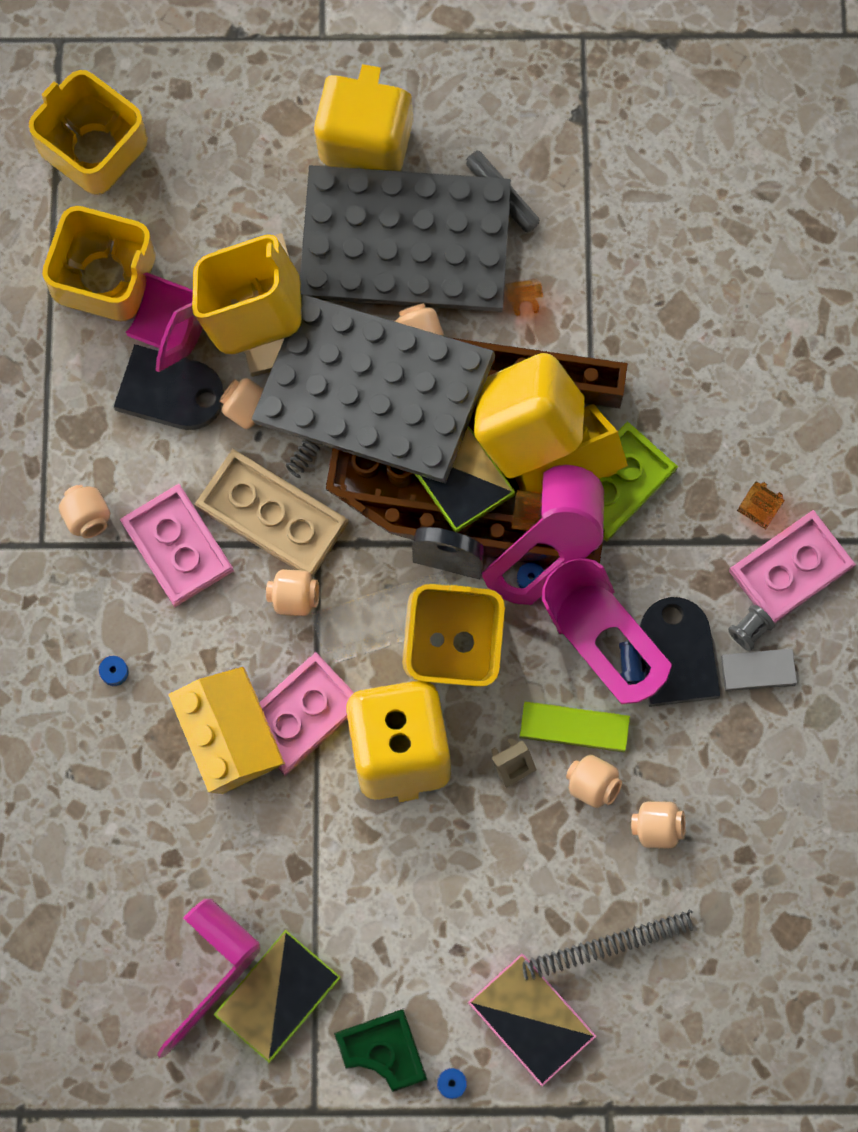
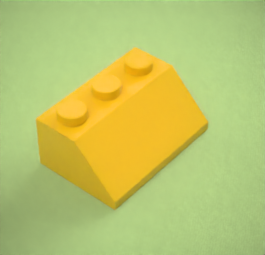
M594 404L584 407L583 439L574 452L514 477L522 494L532 507L542 505L543 472L554 466H579L591 471L598 479L610 477L616 474L618 470L628 466L618 431Z
M245 667L200 678L168 694L208 792L224 794L285 764Z

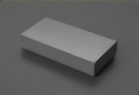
M793 648L723 654L721 656L725 691L795 686L797 684Z

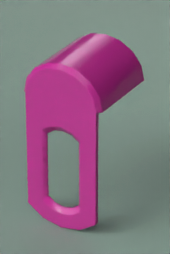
M146 272L143 274L146 277V288L140 308L130 328L125 332L128 337L159 348L156 371L160 372L187 357L192 352L203 327L193 314L192 289Z
M560 465L543 472L541 510L543 518L482 572L487 588L496 591L501 595L502 599L514 604L532 605L542 596V588L546 579L556 567L569 560L586 558L592 551L598 549L603 541L604 488L600 479L591 471L579 466ZM536 544H547L558 551L560 557L526 588L513 587L504 580L503 574Z
M585 558L569 560L561 564L547 577L542 588V601L558 633L564 634L621 704L639 703L655 695L666 683L672 664L614 597L615 591L605 568L595 560ZM618 627L650 665V672L643 681L628 685L598 649L595 642L602 631Z
M212 898L200 901L183 919L233 965V968L164 1042L157 1053L159 1059L165 1057L181 1042L247 969L260 951V943Z

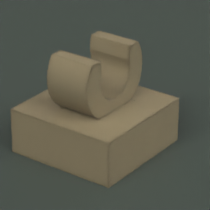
M510 738L508 739L510 747L500 753L495 747L491 750L493 755L492 761L500 780L506 788L537 770L530 751L523 740L517 743L514 739Z

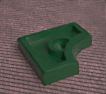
M404 1009L334 1033L346 1069L362 1067L373 1070L386 1080L392 1092L427 1080Z

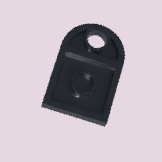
M134 344L113 406L115 411L183 430L203 428L211 424L219 416L223 406L219 401L224 393L220 377L211 367L198 361L183 358L158 372L156 371V362L159 351ZM209 392L215 395L216 400L212 406L204 408L197 404V398L202 393Z
M422 527L416 530L412 543L413 563L480 580L485 547L480 542L463 534L440 528Z
M668 597L652 604L645 612L640 627L669 660L672 667L666 683L655 695L648 698L649 707L719 699L721 695L708 618L703 610L694 602L680 597ZM668 607H674L680 611L682 620L677 624H669L663 619L662 611ZM642 657L643 669L648 676L651 667Z

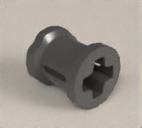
M755 604L749 607V613L736 626L731 625L728 629L731 637L747 651H751L754 648V642L766 630L771 631L775 627L772 618Z

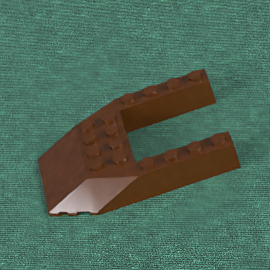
M452 338L494 351L496 356L488 376L540 353L551 354L559 361L583 394L584 404L618 409L621 407L628 363ZM475 407V410H474V412H473V415H472V418H471V420H470V423H469V425H468V426L470 427V429L473 431V433H474L476 407ZM332 448L326 490L390 534L411 540L414 539L416 530L422 527L440 528L455 532L415 474ZM488 512L457 533L480 542L485 547L484 557L499 558L541 519ZM603 541L598 549L592 551L585 559L595 560L600 564ZM538 543L518 562L550 566L560 556L558 551L552 546Z

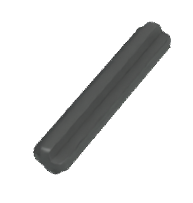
M477 150L467 157L466 165L475 176L504 178L481 151ZM511 186L509 214L528 233L538 226L539 217Z

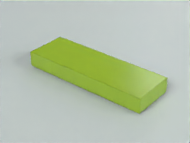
M524 701L519 738L625 753L630 716Z

